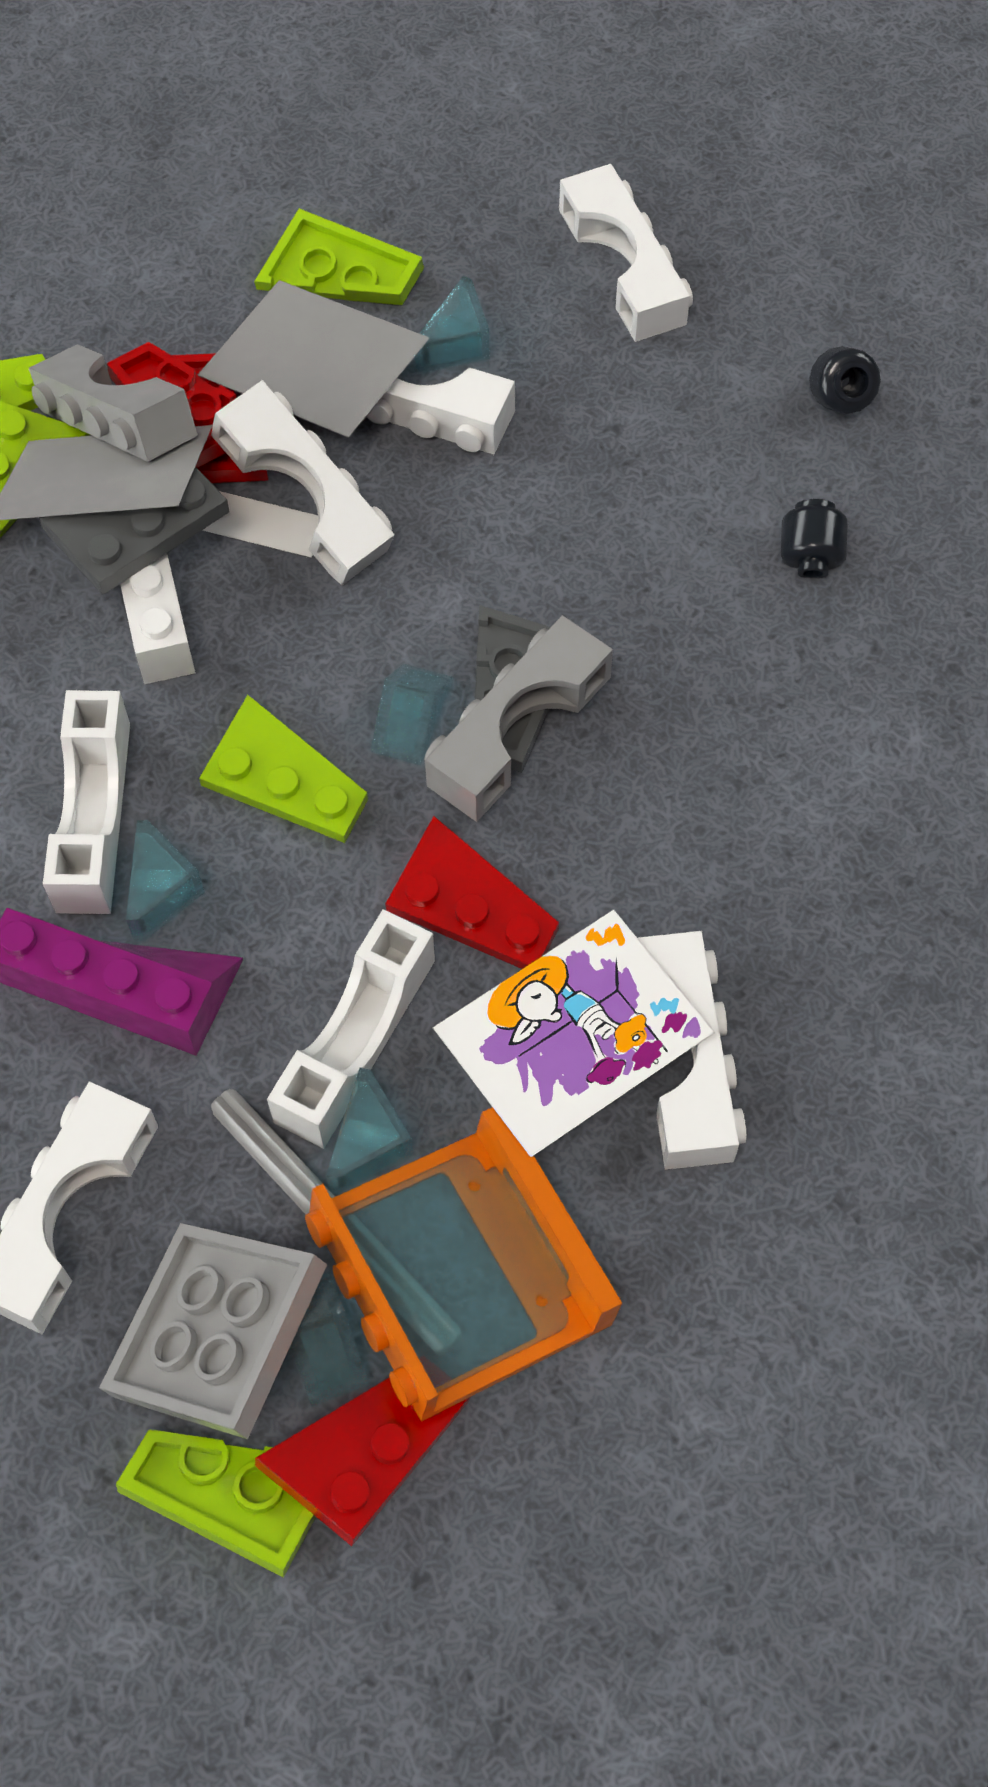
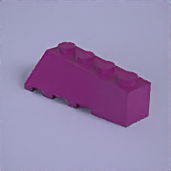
M10 908L5 909L0 919V983L197 1056L243 961V957L98 941Z

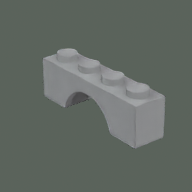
M77 344L29 367L34 383L31 390L36 405L44 414H48L147 462L198 436L183 388L157 377L133 384L112 385L103 355Z
M563 615L549 630L543 628L538 631L531 640L527 653L515 665L509 663L501 670L490 692L482 700L475 699L465 708L460 717L459 724L447 737L441 735L430 745L424 758L427 787L478 822L511 786V757L502 743L508 729L521 717L538 710L563 709L579 713L611 678L613 649Z

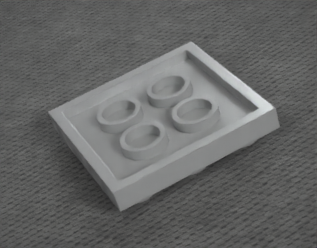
M180 1223L99 1389L116 1399L248 1439L327 1264L312 1253Z

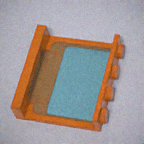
M493 1107L481 1113L475 1134L331 1198L324 1184L312 1188L309 1213L305 1215L310 1235L319 1248L327 1246L336 1262L333 1265V1274L341 1293L346 1299L349 1300L354 1297L365 1316L361 1318V1326L369 1345L376 1353L383 1350L393 1368L389 1376L398 1399L405 1407L412 1404L421 1422L612 1326L622 1305V1301L536 1158L528 1155Z

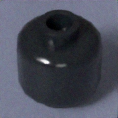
M843 346L831 348L820 355L812 366L809 377L810 389L816 401L826 409L845 414L859 412L870 405L878 394L881 383L880 371L873 357L863 350Z
M807 499L798 502L795 505V509L790 510L782 519V561L792 568H798V575L803 578H824L828 576L829 570L839 567L847 557V517L840 510L836 509L833 502L828 500Z

